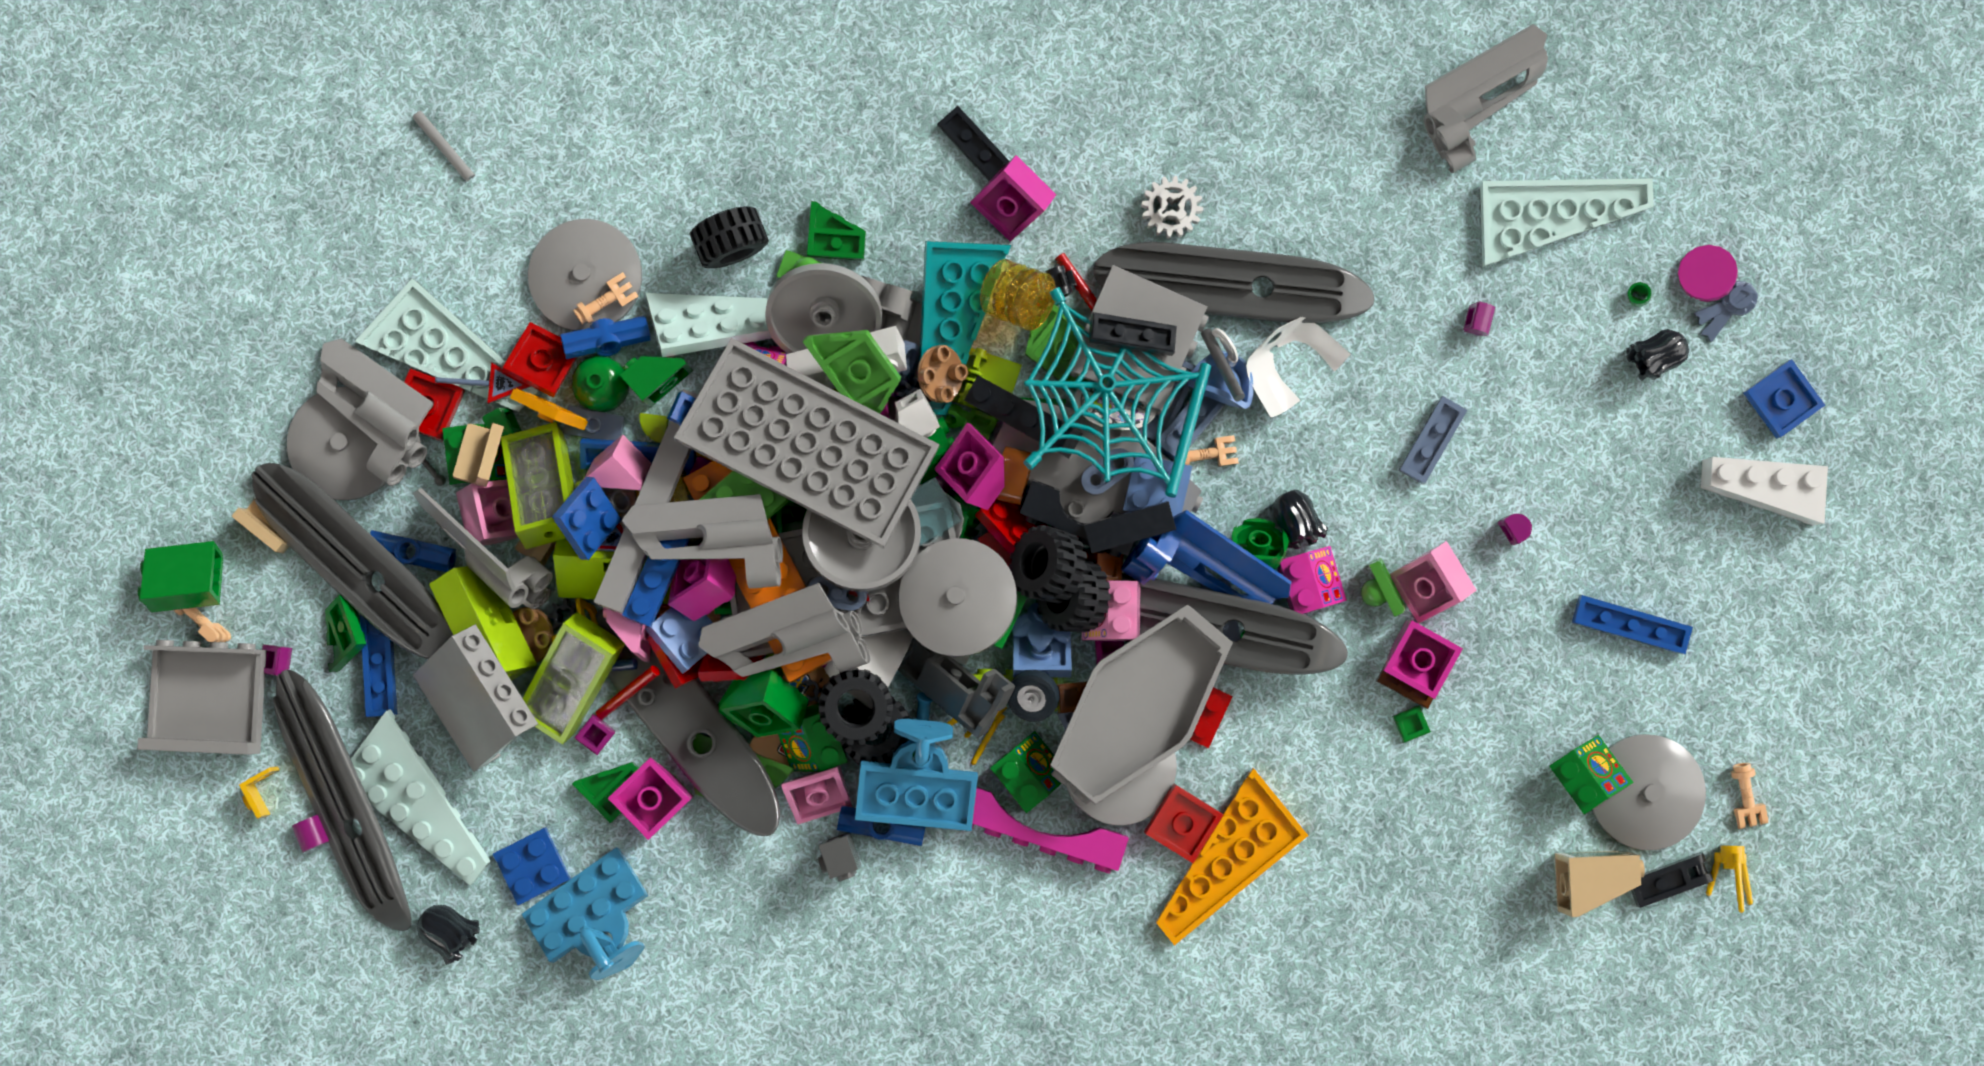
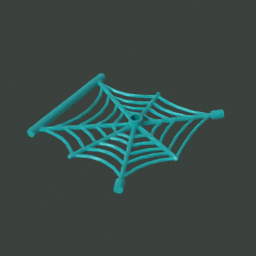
M1060 287L1053 289L1049 293L1055 305H1059L1056 321L1038 363L1028 380L1024 381V385L1029 388L1036 402L1040 421L1039 450L1037 452L1033 451L1023 462L1024 465L1032 470L1042 460L1041 456L1044 453L1065 452L1076 454L1090 461L1104 475L1105 482H1109L1110 477L1117 474L1141 472L1163 479L1167 484L1165 495L1175 498L1211 365L1200 363L1198 372L1192 373L1171 367L1158 360L1149 352H1143L1156 364L1169 371L1178 373V375L1163 376L1146 367L1135 357L1130 349L1120 348L1117 354L1088 347L1082 334L1089 338V333L1076 325L1071 314L1089 325L1090 320L1065 304L1066 299ZM1062 314H1064L1068 323L1056 357L1043 380H1033L1052 346ZM1072 329L1079 342L1076 353L1059 381H1048L1061 358L1070 330ZM1081 350H1083L1087 357L1083 371L1075 382L1065 381L1074 368ZM1125 352L1139 367L1155 377L1144 378L1132 370L1122 359ZM1092 353L1114 357L1115 360L1112 366H1106L1096 362ZM1121 363L1130 374L1138 379L1132 380L1117 369L1119 364ZM1089 365H1091L1096 374L1098 382H1081L1087 374ZM1100 368L1109 370L1108 374L1103 375ZM1116 373L1119 377L1124 379V381H1116V379L1113 377L1114 374ZM1196 379L1171 473L1168 476L1163 467L1161 455L1163 419L1169 404L1179 389L1188 380ZM1181 381L1169 395L1159 416L1156 432V457L1147 444V423L1150 410L1159 393L1170 382ZM1163 383L1155 390L1147 404L1141 435L1135 426V410L1139 398L1150 384ZM1143 385L1135 395L1131 406L1130 418L1124 409L1127 396L1134 386ZM1034 387H1039L1046 399L1053 421L1054 434L1045 444L1044 414ZM1044 387L1051 389L1061 410L1064 424L1059 429L1052 401ZM1055 387L1063 388L1070 398L1075 413L1069 419ZM1127 387L1122 395L1121 402H1119L1113 393V389ZM1068 388H1079L1083 393L1085 403L1079 409L1074 396ZM1085 388L1094 389L1095 392L1089 397ZM1098 397H1102V408L1099 405L1093 404ZM1109 398L1116 408L1109 410ZM1088 408L1098 410L1103 414V419L1096 414L1086 412ZM1119 412L1126 423L1109 424V415ZM1081 415L1091 417L1103 425V435L1089 426L1074 422ZM1069 427L1087 430L1103 441V451L1097 444L1085 437L1063 433ZM1130 428L1136 437H1120L1109 440V429ZM1070 438L1083 441L1093 447L1103 457V467L1092 457L1079 450L1050 447L1058 439ZM1124 441L1139 442L1145 453L1127 452L1110 455V444ZM1125 457L1146 458L1151 460L1158 472L1144 468H1122L1110 472V460Z

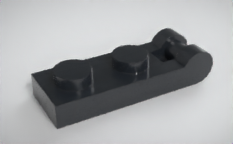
M1699 852L1645 872L1644 877L1641 878V885L1631 890L1636 906L1642 908L1712 882V874L1706 870L1704 864L1706 862L1704 853ZM1693 867L1696 875L1690 878L1687 869Z

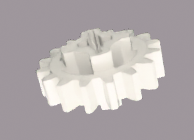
M1177 176L1173 177L1172 182H1168L1166 177H1162L1160 186L1156 182L1152 183L1153 192L1145 191L1144 196L1149 201H1142L1141 207L1147 209L1142 214V218H1150L1147 227L1150 229L1156 226L1157 236L1164 231L1166 232L1167 239L1171 238L1173 232H1176L1178 238H1181L1183 229L1191 233L1193 230L1191 223H1199L1200 218L1195 214L1203 212V207L1197 206L1202 201V196H1194L1197 187L1193 186L1189 189L1187 187L1188 179H1185L1181 184L1178 183ZM1168 190H1177L1180 193H1170ZM1155 198L1160 203V209L1156 213H1154L1153 209ZM1180 201L1176 209L1177 212L1173 209L1165 212L1168 202L1173 205ZM1188 201L1191 206L1189 217L1184 210V206ZM1166 220L1174 221L1177 225H1168L1163 222Z

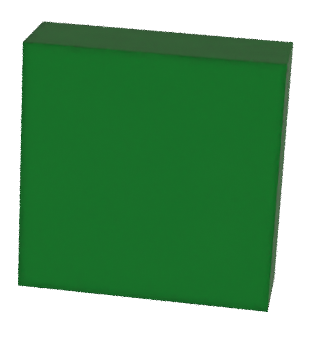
M1420 705L1392 716L1403 743L1431 732Z

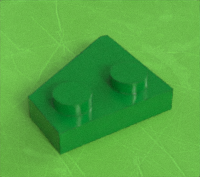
M811 201L807 256L864 261L866 231L855 224L849 223L840 215L832 213L816 201Z
M338 595L325 609L327 646L333 645L334 661L328 663L329 672L342 670L366 645L365 635L357 619L356 610L341 595Z
M630 762L576 780L572 785L609 823H613L622 813L608 797L639 767L634 762Z

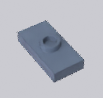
M569 405V411L587 419L588 423L585 430L565 424L564 434L603 440H617L622 436L626 417Z

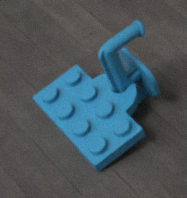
M920 692L916 697L918 700L916 720L898 719L894 723V732L910 739V741L900 745L894 752L890 764L861 761L855 820L972 831L978 772L951 770L948 768V758L943 749L935 744V742L953 738V727L947 723L929 721L930 707L933 700L928 698L923 692Z
M616 847L523 912L522 916L549 962L554 963L574 948H577L580 953L592 957L596 964L589 972L590 978L601 980L632 966L645 949L644 944L639 941H633L623 946L628 936L629 927L625 912L649 895L624 854Z

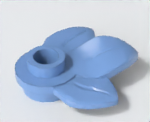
M1033 603L1028 608L1026 614L1017 618L1013 626V636H1028L1031 645L1037 652H1042L1053 639L1061 643H1068L1070 638V632L1056 631L1050 629L1048 624H1044L1041 620L1042 616L1037 614L1038 603Z

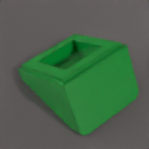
M497 408L482 417L488 429H491L492 423L504 426L501 437L522 431L512 409Z

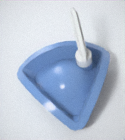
M1215 328L1212 330V334L1220 339L1226 350L1222 352L1245 394L1244 399L1238 402L1234 401L1211 354L1201 360L1192 370V373L1198 372L1200 363L1210 364L1211 370L1204 396L1229 406L1247 409L1250 407L1253 398L1252 372H1250L1249 380L1246 361L1238 356L1237 350L1230 338L1221 329ZM1196 379L1188 380V386L1194 389Z

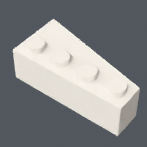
M1710 457L1702 460V489L1802 521L1812 526L1825 524L1828 466Z

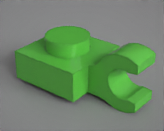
M956 404L951 405L948 413L951 415H947L945 419L949 428L962 427L963 430L967 423L971 424L987 441L998 422L997 419L972 408L971 412H968Z

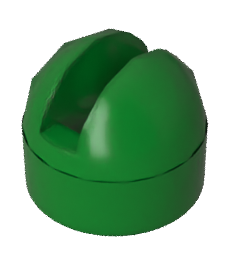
M1637 282L1628 289V300L1636 307L1645 306L1651 300V289L1646 283ZM1635 292L1639 296L1645 297L1646 299L1642 300L1632 295Z

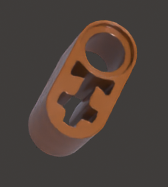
M1008 446L1005 447L1002 454L1004 457V488L996 500L1019 506L1022 505L1031 470L1023 462L1031 452Z

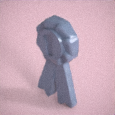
M1736 281L1733 289L1728 295L1721 298L1720 303L1694 313L1699 318L1698 325H1702L1712 319L1701 332L1702 335L1708 336L1710 342L1716 338L1732 315L1744 316L1756 307L1758 293L1752 284L1745 281Z

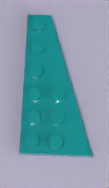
M925 241L919 362L929 348L936 345H947L956 352L961 363L966 365L970 356V349L973 341L976 340L991 300L992 291L1000 277L1003 262L1009 253L1011 245ZM934 401L928 403L934 410L935 415H947L952 401L949 403H937Z

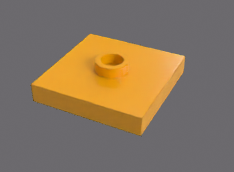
M513 389L510 396L511 399L537 411V417L550 423L556 420L581 430H585L588 423L587 419L547 399L520 389Z

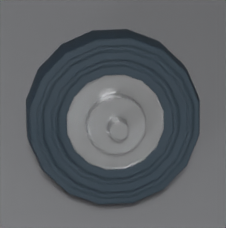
M1026 670L1016 675L1011 681L1015 685V689L1008 701V705L1012 712L1020 719L1029 722H1040L1050 717L1056 710L1060 698L1058 686L1053 678L1045 672Z

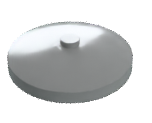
M576 219L558 225L539 241L529 262L528 284L534 302L548 319L560 327L577 331L590 328L593 322L603 318L618 322L629 313L638 297L623 307L620 306L617 300L608 304V306L603 307V309L592 315L594 321L590 324L586 322L582 325L573 310L577 308L576 304L580 302L586 306L599 297L601 298V296L610 291L606 282L622 272L626 278L618 282V286L622 287L628 282L632 285L630 289L623 292L625 297L633 292H636L639 296L642 286V265L635 247L620 230L599 220Z
M815 263L797 267L777 280L768 296L765 318L767 328L773 340L782 350L789 354L807 349L803 339L809 335L860 330L874 332L880 330L882 307L875 290L857 273L838 265Z
M337 387L336 395L353 407L358 408L364 401L362 397L348 387ZM319 393L312 396L299 408L292 419L287 435V453L293 470L309 478L334 500L364 498L378 491L386 484L367 469L368 459L378 445Z
M910 500L883 549L807 509L802 528L803 544L810 563L825 580L837 587L850 591H873L892 584L911 567L917 556L921 541L920 519L915 505Z
M947 539L928 546L916 556L911 567L902 577L899 589V607L907 629L923 646L945 656L965 657L989 649L1004 636L1016 612L1017 588L1009 567L993 549L974 540Z
M1649 734L1629 736L1608 747L1634 783L1592 810L1601 828L1617 842L1640 850L1667 848L1689 835L1702 816L1706 800L1704 777L1694 757L1677 742L1662 736Z
M1175 753L1096 805L1091 801L1087 805L1073 794L1077 789L1069 782L1066 783V787L1075 804L1088 816L1111 825L1134 824L1154 814L1171 789L1176 777Z

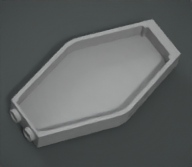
M1025 400L1030 404L1036 406L1035 401ZM1041 403L1042 410L1051 414L1048 404ZM1053 405L1057 418L1064 421L1059 406ZM1064 407L1069 419L1075 411L1073 408ZM1082 415L1074 422L1089 426L1103 435V427L1090 422ZM1003 423L992 445L1001 455L1006 446L1031 453L1039 450V442ZM1076 428L1083 433L1082 437L1094 442L1103 451V441L1098 436L1087 430ZM1109 429V440L1120 437L1136 438L1131 430ZM1147 440V444L1157 457L1156 447ZM1079 441L1074 449L1092 457L1096 461L1102 457L1093 447L1083 441ZM1124 441L1110 444V451L1122 448L1129 452L1145 453L1139 442ZM1057 452L1044 453L1041 456L1042 460L1031 470L1028 485L1030 486L1032 479L1058 488L1060 490V502L1064 511L1076 521L1091 523L1104 519L1112 511L1121 514L1130 512L1122 509L1131 472L1105 492L1091 494L1083 488L1081 476L1084 470L1092 465V463L1076 454H1071L1068 459ZM1161 453L1162 459H1163V460H1168V459ZM1122 458L1114 459L1113 465L1116 468H1121L1124 465V460ZM1097 474L1090 477V483L1094 486L1101 482V478ZM1189 480L1182 512L1188 510L1189 512L1196 513L1203 500L1199 496L1202 490L1191 480Z
M1186 605L1101 660L1091 673L1050 767L1054 771L1051 775L1064 786L1067 782L1074 786L1077 790L1073 794L1086 805L1090 801L1096 805L1180 750L1192 737L1233 642L1193 608Z

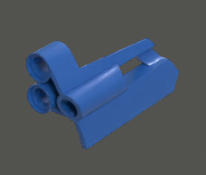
M1188 510L1173 517L1176 530L1140 540L1121 568V571L1144 585L1150 579L1155 580L1158 573L1167 563L1214 591L1273 604L1275 599L1288 598L1292 582ZM1206 566L1246 592V594L1238 593L1208 573Z

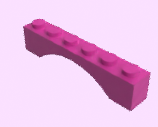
M979 787L976 789L972 829L975 824L984 827V833L1000 838L1001 834L1013 837L1011 842L1028 847L1029 842L1039 845V851L1055 856L1058 851L1068 855L1066 860L1083 865L1084 860L1095 863L1094 869L1108 874L1111 873L1112 869L1119 871L1128 843V836L1102 827L1073 835H1053L1040 832L1023 825L1010 816L997 802L991 791Z

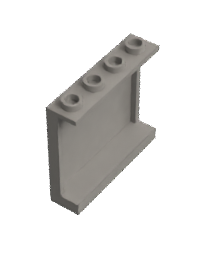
M1115 265L1110 269L1092 313L1096 312L1177 326L1175 353L1173 356L1150 354L1165 364L1186 371V368L1182 367L1186 356L1192 357L1198 343L1193 341L1197 330L1203 331L1209 316L1204 315L1208 306ZM1086 324L1084 330L1089 333L1090 325ZM1082 334L1088 347L1117 354L1120 350L1118 347L1088 343L1089 338ZM1081 350L1078 360L1069 374L1074 378L1081 374L1087 357L1083 350ZM1131 350L1135 357L1149 369L1163 376L1178 375V373L1169 371L1156 364L1142 351ZM1125 352L1122 359L1132 370L1144 378L1155 377L1145 372ZM1092 353L1096 362L1106 366H1112L1115 360L1114 357ZM1121 363L1119 364L1117 369L1132 380L1138 379L1130 374ZM1089 365L1084 379L1098 382L1096 374L1091 365ZM1100 368L1103 375L1108 374L1109 370ZM1116 373L1114 374L1113 377L1116 379V381H1124V379L1119 377ZM1181 381L1170 382L1159 393L1151 407L1157 410L1156 414L1161 413L1166 400L1171 394L1174 383L1179 384ZM1163 383L1150 384L1141 394L1138 402L1147 406L1155 390ZM1143 385L1134 386L1127 398L1134 400L1136 393ZM1127 387L1114 388L1113 391L1123 395Z
M476 624L451 636L413 674V677L473 772L501 756L499 753L523 732L538 725V722Z
M156 640L155 646L144 645V650H153L148 732L146 738H138L137 750L260 754L266 650H255L256 644L237 643V649L228 648V643L210 642V648L201 647V642L183 641V647L174 646V641Z

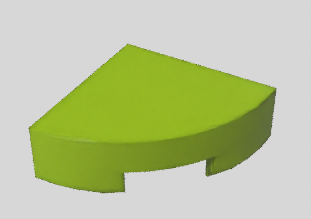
M640 413V424L644 433L656 443H661L668 427L669 419H667V416Z

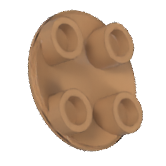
M936 345L929 348L923 354L918 366V381L921 390L928 399L937 403L951 402L958 394L963 380L968 375L966 365L961 363L956 352L947 345Z
M519 608L512 613L536 663L540 662L545 658L552 645L551 637L554 636L552 624L549 618L537 608Z

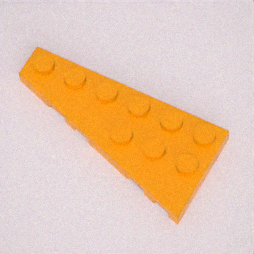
M1253 767L1223 813L1224 816L1194 864H1191L1155 921L1174 946L1309 836Z

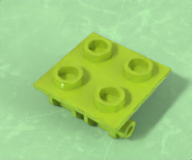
M971 348L970 356L966 363L968 370L967 378L963 380L958 394L952 401L977 409L964 401L978 375L1013 394L1022 364L989 354L981 348Z

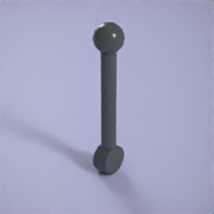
M424 459L422 464L435 478V484L437 486L444 485L446 482L445 477L439 475L429 462Z

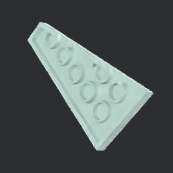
M1653 178L1482 181L1480 183L1482 267L1654 207Z
M414 279L408 282L354 341L440 378L490 381L491 362L501 368L506 362ZM454 384L488 399L489 386ZM533 387L522 390L536 396L540 393ZM510 396L495 401V403L522 413L527 408V406L511 399Z
M646 293L647 305L662 357L725 347L731 338L741 343L772 338L765 318L768 298Z
M390 709L384 713L351 758L369 802L471 886L491 860L473 833L468 832L459 818L461 815L456 807L452 808L445 797L446 792L423 757L417 755L409 742L411 739L405 731L402 732L394 720L396 718Z

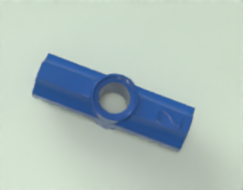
M645 316L618 322L603 318L593 322L590 328L560 334L566 359L593 353L604 357L612 356L618 353L621 347L651 341Z
M375 530L370 532L399 562L446 573L455 566L457 556L456 549ZM413 544L416 552L409 559L406 555V550Z
M841 805L837 830L870 836L878 840L886 839L922 846L925 832L924 826L889 823L890 829L886 833H878L874 829V822L855 820V807Z

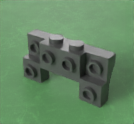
M914 637L898 668L902 675L976 738L988 733L998 711L1006 707L1015 689V685L996 669L984 673L981 681H979L951 656H945L928 649Z

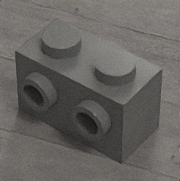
M848 832L833 837L819 845L822 855L818 857V861L823 874L828 873L830 879L837 877L838 882L855 876L856 870L861 866V862L851 833Z

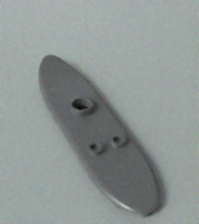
M1143 242L1119 246L1106 252L1098 258L1094 264L1093 271L1096 281L1103 288L1110 269L1115 265L1208 306L1205 314L1288 323L1303 317L1305 319L1302 320V323H1325L1359 316L1367 312L1374 304V294L1369 285L1352 272L1331 263L1284 254L1167 242ZM1260 277L1267 278L1273 285L1272 293L1263 298L1256 296L1252 289L1253 282Z
M266 463L255 468V471L251 474L253 491L256 497L255 502L272 529L383 635L401 648L425 659H429L453 636L438 602L401 562L323 489L301 473L281 464ZM375 571L380 572L384 577L385 584H382L380 587L382 591H377L372 584V576Z
M1122 573L1121 581H1136L1126 573ZM1157 578L1155 580L1150 579L1144 585L1140 583V635L1184 606L1189 605L1222 634L1224 625L1231 620H1236L1243 625L1245 633L1240 640L1232 643L1224 661L1226 665L1275 674L1307 675L1330 671L1342 665L1347 659L1348 651L1345 644L1332 630L1296 611L1262 601L1245 599L1235 595Z
M603 609L598 611L595 616L598 626L621 640L606 622V618L603 617ZM625 644L617 659L636 658L638 668L609 673V679L619 692L652 665L656 666L660 671L656 678L627 700L630 707L695 788L724 817L751 834L757 836H770L777 830L780 820L777 794L763 764L730 720L719 713L717 703L697 679L675 689L652 647L650 662H643ZM706 733L711 736L713 745L709 752L698 754L694 750L693 740H695L697 734Z
M283 670L281 674L276 676V696L273 697L277 722L306 794L329 839L328 843L338 866L354 896L372 917L391 929L406 931L411 927L412 918L394 858L328 709L311 684L297 672ZM354 818L361 825V835L353 830Z

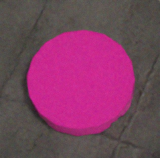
M1714 245L1699 246L1688 252L1680 262L1678 270L1680 286L1686 295L1703 302L1716 301L1728 295L1733 289L1738 276L1736 260L1731 253L1720 246Z

